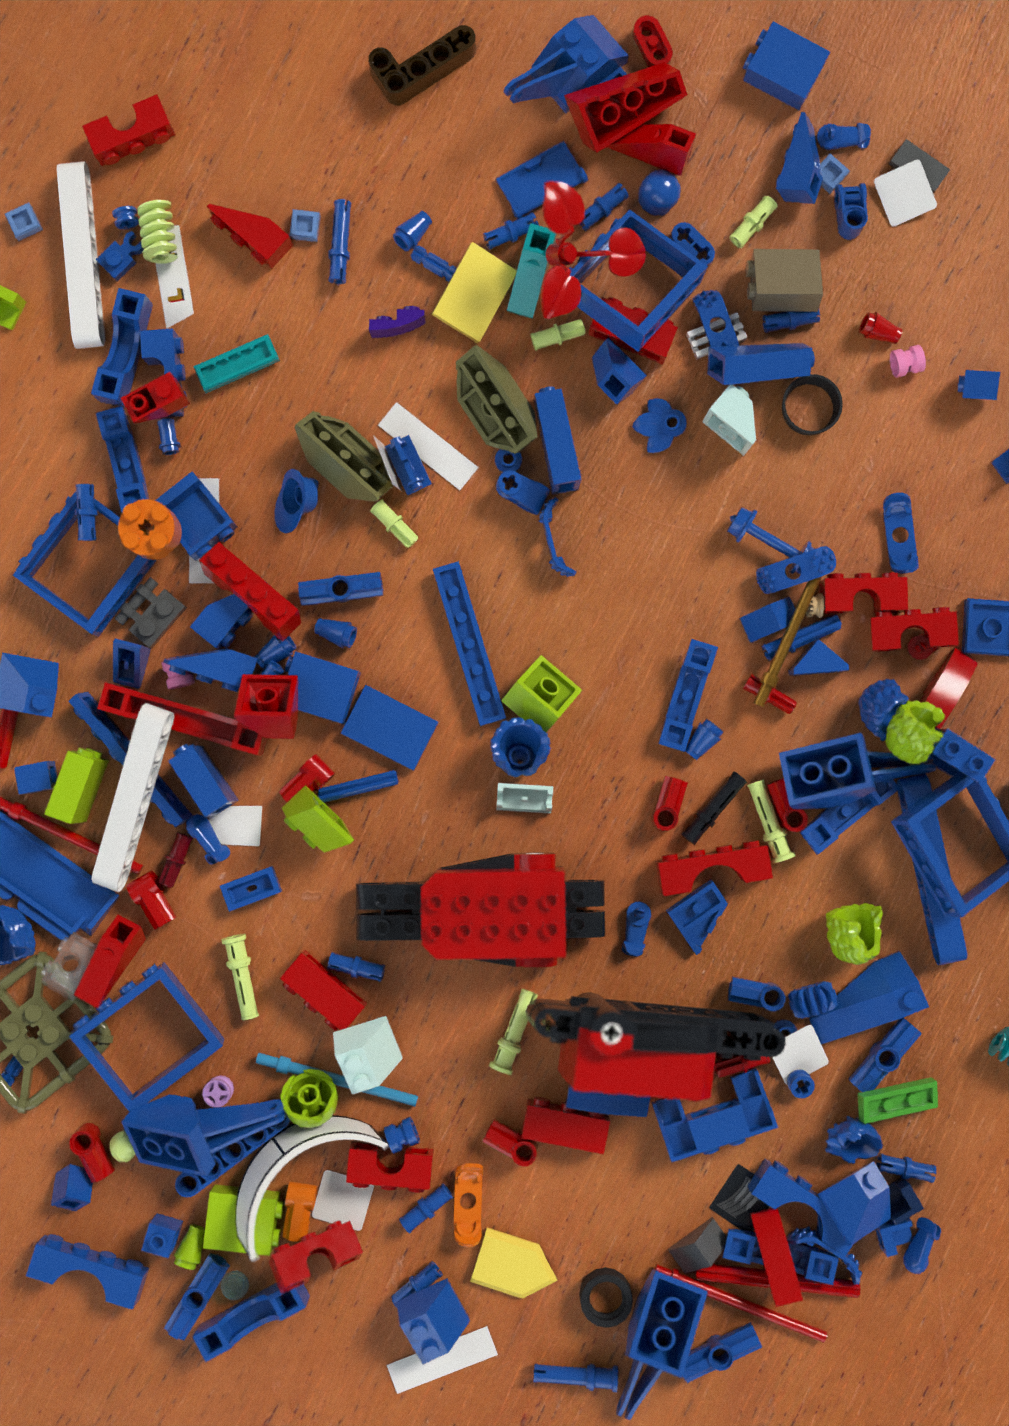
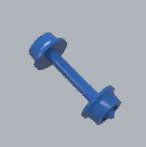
M741 507L736 515L730 516V522L732 523L727 532L732 534L738 543L745 533H748L789 558L815 549L811 546L812 542L808 541L800 551L753 524L752 521L757 514L755 509L750 511ZM793 563L789 573L801 575V568Z

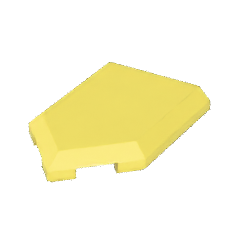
M488 1227L486 1228L470 1282L523 1299L557 1281L540 1244Z

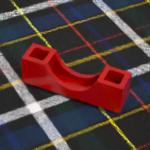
M220 542L199 560L205 576L223 591L228 590L239 597L255 613L261 623L282 642L302 623L299 610Z
M759 840L743 842V847L733 849L732 845L717 846L716 852L705 853V849L688 851L689 856L678 858V853L662 855V861H655L660 893L663 896L691 892L694 880L698 874L714 865L730 867L737 873L741 881L745 883L773 879L768 845L760 844Z

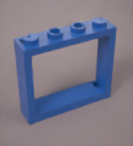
M629 210L621 219L616 218L607 234L602 233L590 251L610 250L609 239L612 233L620 228H629L638 234L647 252L683 277L639 326L581 285L607 256L580 257L577 265L573 269L569 268L571 270L570 276L576 277L581 286V299L577 307L639 352L701 284L708 266Z
M75 491L71 497H67L66 505L62 511L56 513L50 519V527L46 532L34 540L32 544L33 549L28 556H24L18 561L20 565L13 576L90 634L99 637L157 560H150L137 555L90 619L33 578L77 520L74 511L77 509V495ZM94 498L95 509L118 526L120 517Z
M959 771L891 821L945 917L962 918L1009 881V820H1007L1002 811L999 800L988 786L986 777H984L982 782H976ZM967 788L1008 862L961 897L922 828L920 821Z
M165 962L158 967L156 964L150 968L148 967L141 973L143 978L136 983L132 980L118 990L119 996L113 1000L109 997L105 999L100 1007L96 1008L97 1012L92 1016L88 1017L86 1014L82 1016L80 1020L73 1024L74 1029L69 1036L129 1112L134 1108L147 1104L220 1049L224 1043V1037ZM160 979L206 1040L132 1094L86 1034Z

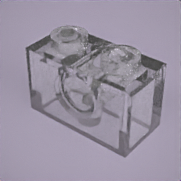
M75 932L72 933L70 938L65 937L57 949L60 953L54 962L50 960L41 973L44 976L42 978L43 984L67 999L74 1001L76 998L74 993L97 945ZM71 959L78 961V967L75 970L65 971L63 969L66 961Z

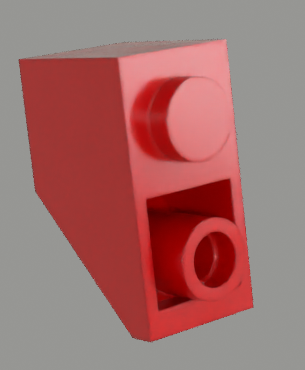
M171 372L121 397L125 408L135 424L167 417L190 404L178 380Z

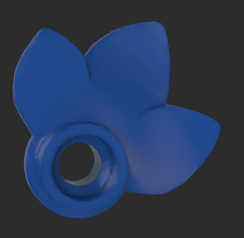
M655 398L648 400L649 412L640 415L632 425L633 429L639 434L649 437L647 451L649 453H659L668 449L674 437L680 436L687 427V419L681 411L672 409L666 400ZM672 418L677 419L675 427L668 426V422Z

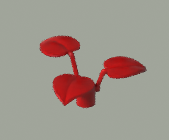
M555 181L544 183L543 218L550 231L555 234L564 235L561 238H557L556 243L549 245L546 250V260L553 267L547 271L542 284L541 304L544 319L568 314L578 306L581 299V286L576 277L570 276V268L565 266L571 265L576 257L610 256L608 262L609 270L619 277L635 274L641 269L646 259V249L640 237L634 230L629 228H620L612 233L609 239L610 250L577 252L573 244L564 242L574 233L573 225L580 224L583 221L585 207L580 194L574 188Z

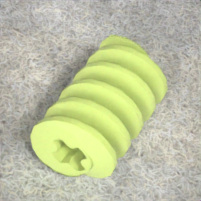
M167 200L148 201L137 208L138 216H140V236L143 238L141 240V245L144 248L142 252L143 258L152 263L166 264L178 258L177 255L170 254V252L177 250V247L173 243H168L175 240V234L167 232L174 229V224L167 222V220L173 218V214L170 211H164L172 207L171 202Z

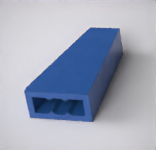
M804 343L713 346L708 348L707 374L723 385L810 376L815 356L812 347Z
M552 386L541 388L539 393L534 394V403L552 495L579 490L581 475L562 388L556 390Z

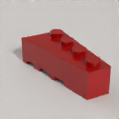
M663 62L566 94L564 97L582 143L598 153L688 94L680 70Z

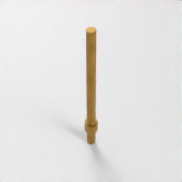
M822 576L807 582L770 667L762 675L760 680L762 685L753 702L754 704L764 707L772 688L776 687L779 681L777 676Z

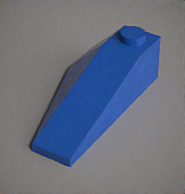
M900 951L873 961L861 975L847 984L848 986L837 995L838 1005L835 1009L809 1017L810 1023L821 1044L904 1018L929 1007L918 979Z

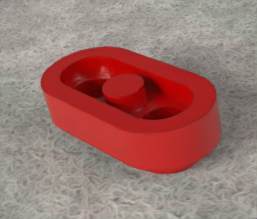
M650 15L641 16L634 24L633 38L648 67L663 62L670 64L673 50L659 21ZM647 31V32H649L651 35H650V36H644V35L642 34V32ZM660 55L663 59L656 60L654 56Z

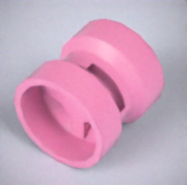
M920 345L910 346L905 351L897 349L890 352V366L896 378L905 376L907 372L916 374L925 370L926 360Z
M161 662L163 671L169 677L166 680L169 690L195 683L194 676L189 671H186L184 676L169 671L170 665Z

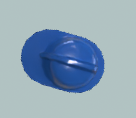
M290 469L284 475L275 506L276 526L283 533H291L297 527L301 516L312 512L318 502L317 491L319 482L314 478L303 477L296 469Z

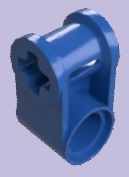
M865 183L851 187H843L841 184H837L835 187L834 205L837 214V229L840 236L844 239L852 240L857 238L868 220L867 189ZM847 220H854L858 226H852Z
M512 470L503 472L496 484V490L501 497L517 504L523 510L534 515L539 514L550 492V489L545 485ZM512 479L514 487L506 490L504 482Z

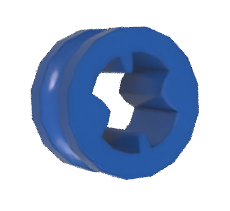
M122 206L113 210L112 215L117 219L115 221L116 228L130 229L139 224V218L135 216L137 209L134 206Z
M795 1070L787 1078V1086L795 1097L806 1098L813 1093L815 1088L814 1081L805 1070ZM800 1080L804 1083V1086L801 1088L797 1084Z

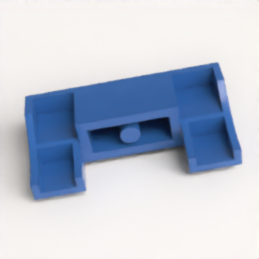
M756 1068L747 1071V1073L730 1076L737 1098L686 1115L680 1099H660L652 1102L671 1162L702 1152L705 1155L717 1152L721 1146L730 1144V1146L740 1145L746 1141L745 1138L778 1128L773 1110Z

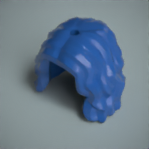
M895 679L878 680L874 684L869 685L862 692L858 702L861 720L865 723L868 730L873 732L876 737H879L881 741L886 740L887 726L893 715L896 714L897 708L909 700L908 696L901 693L900 686Z
M521 717L511 718L510 721H502L490 742L496 766L512 777L535 774L540 765L547 760L551 750L548 734L542 730V727L534 723L532 719L524 720Z
M4 905L0 906V966L32 956L36 945L32 925L27 921L24 914L13 907Z

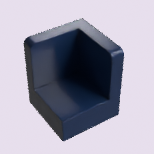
M899 1178L889 1184L890 1220L894 1225L901 1223L924 1209L906 1179Z

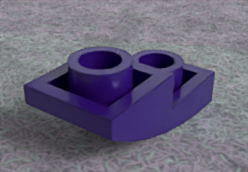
M405 306L403 309H397V320H392L389 316H378L376 319H369L371 338L391 337L417 329L426 323L425 311L420 310L416 306Z

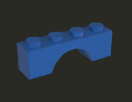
M118 288L112 311L113 338L110 351L103 365L97 369L91 392L99 402L125 408L121 397L131 392L141 353L140 331L147 330L153 304L145 294Z
M764 1159L747 1186L751 1194L773 1209L788 1202L808 1204L816 1211V1233L820 1239L846 1256L853 1244L847 1245L819 1198L818 1193L810 1189L812 1184L799 1175L796 1179L789 1175V1169L777 1160L771 1163Z
M54 1234L44 1235L36 1243L26 1274L27 1277L53 1284L66 1272L83 1270L93 1274L101 1282L105 1291L106 1302L133 1310L140 1300L149 1268L143 1266L140 1261L134 1259L126 1261L117 1258L114 1253L109 1251H94L84 1243L72 1244L63 1241L64 1239L61 1236Z
M276 1282L199 1324L193 1339L205 1362L231 1349L240 1339L261 1325L274 1320L282 1321L303 1310L307 1306L310 1295L304 1284L281 1294Z

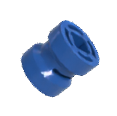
M411 1117L403 1119L398 1124V1128L394 1124L384 1127L385 1136L392 1153L402 1151L403 1144L405 1146H414L420 1143L416 1126Z

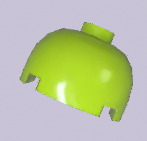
M306 1069L303 1070L304 1073L296 1077L294 1074L287 1080L282 1089L281 1101L284 1106L283 1110L292 1123L304 1128H314L323 1125L331 1119L337 1108L338 1095L336 1086L328 1074L321 1070Z

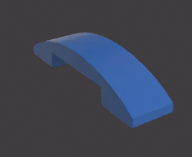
M123 406L98 412L96 416L102 439L106 442L118 488L116 493L121 512H123L126 505L138 500L149 499L134 436Z
M691 639L672 693L658 744L685 752L703 689L717 653V646Z
M891 779L876 782V790L853 803L824 809L801 830L800 834L815 854H820L836 841L842 832L873 807L882 804L900 788L895 781Z
M728 1229L722 1257L749 1265L751 1262L763 1265L755 1232ZM788 1242L796 1273L803 1274L806 1279L833 1285L839 1257L807 1244L792 1245Z

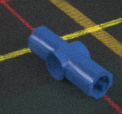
M380 572L351 576L337 575L327 579L298 582V591L301 606L332 602L345 603L349 600L383 596V584ZM341 582L348 585L347 592L342 596L335 595V586Z
M905 1018L899 1019L881 1041L872 1045L870 1054L848 1080L861 1092L874 1090L889 1072L898 1068L902 1056L922 1033ZM883 1051H890V1058L885 1062H880V1054Z
M209 1253L164 1326L170 1336L175 1339H186L230 1267L225 1258L218 1254ZM191 1293H200L203 1297V1300H195L192 1297Z
M747 1323L724 1335H712L705 1344L691 1350L683 1373L686 1383L714 1370H727L733 1361L762 1348L752 1323ZM721 1348L725 1350L724 1354L717 1357L713 1355L714 1351Z

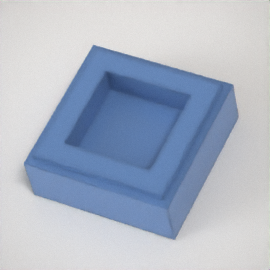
M829 154L820 164L823 176L821 187L831 194L835 190L836 185L840 184L849 174L850 170L833 155Z
M30 203L5 213L18 241L43 230Z
M293 209L290 238L318 242L320 212Z

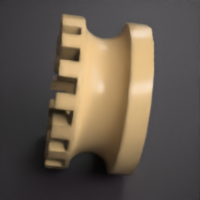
M823 593L813 596L806 611L807 617L816 615L817 618H822L824 613Z

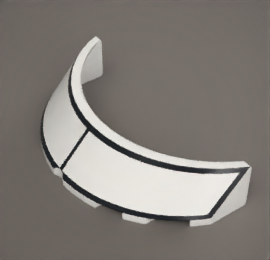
M333 1115L323 1125L314 1128H304L293 1123L277 1133L272 1140L267 1141L258 1150L241 1180L235 1208L237 1237L251 1261L256 1262L260 1258L254 1250V1227L257 1211L267 1187L282 1167L301 1152L318 1144L334 1140H360L381 1146L384 1151L389 1148L388 1144L372 1125L358 1119Z

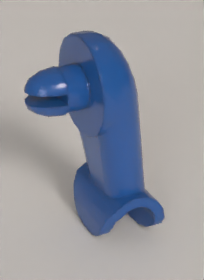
M857 123L856 127L826 124L819 129L817 140L818 144L825 150L855 145L860 149H865L870 143L871 129L868 124Z
M200 814L190 816L186 822L187 833L195 838L206 851L205 860L212 865L227 859L230 855V849L225 845H221L209 820Z
M643 902L632 903L626 912L625 940H623L621 950L629 956H640L645 948L644 939L651 918V910Z
M920 1217L917 1220L916 1226L918 1231L903 1256L905 1268L913 1274H921L927 1269L929 1264L928 1257L934 1239L939 1240L941 1235V1228L924 1217Z

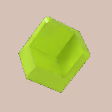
M1 285L0 325L13 330L26 301L18 293Z

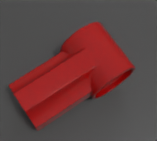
M315 754L300 767L299 773L279 793L288 802L305 785L312 792L316 789L319 790L335 775V772Z
M664 777L655 811L651 817V822L655 829L665 832L676 827L688 782L674 777ZM661 811L668 812L672 817V822L667 827L660 825L658 822V815Z
M784 778L767 784L778 814L780 826L785 830L793 832L803 830L808 823L807 814L803 809H792L789 806ZM794 811L798 814L799 821L797 825L791 827L787 823V816Z
M149 871L128 883L126 888L135 904L141 906L153 929L156 930L177 917L163 894L164 889L158 883V876L153 871Z
M495 1119L482 1140L485 1144L512 1158L517 1165L522 1167L531 1165L537 1156V1144L535 1141L523 1139L520 1133ZM521 1145H527L531 1148L532 1153L527 1157H523L518 1154L517 1148Z
M85 1123L72 1135L69 1146L71 1151L79 1156L93 1183L112 1174L115 1168L100 1140V1129L93 1123ZM80 1135L88 1136L91 1143L85 1144L82 1142Z

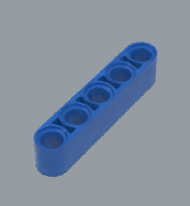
M286 1115L282 1122L263 1129L264 1135L262 1136L252 1134L237 1141L236 1143L241 1147V1152L239 1153L232 1152L229 1145L213 1152L214 1160L217 1161L219 1168L212 1169L207 1177L181 1172L175 1182L177 1193L183 1197L196 1195L283 1130L290 1122L288 1116ZM185 1176L193 1177L196 1185H188L185 1182Z

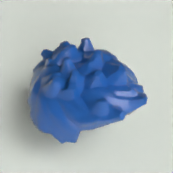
M846 1116V1121L840 1122L839 1125L835 1123L833 1125L834 1128L827 1130L829 1137L826 1140L827 1148H825V1151L842 1157L848 1163L854 1164L856 1159L875 1157L883 1147L881 1137L870 1123L864 1124L858 1118Z

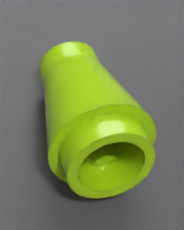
M190 1224L186 1235L174 1253L176 1257L175 1265L195 1270L196 1265L200 1264L205 1234L204 1227Z

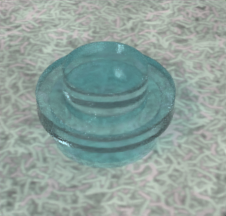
M240 1271L228 1272L221 1281V1291L230 1300L241 1299L249 1288L248 1278Z

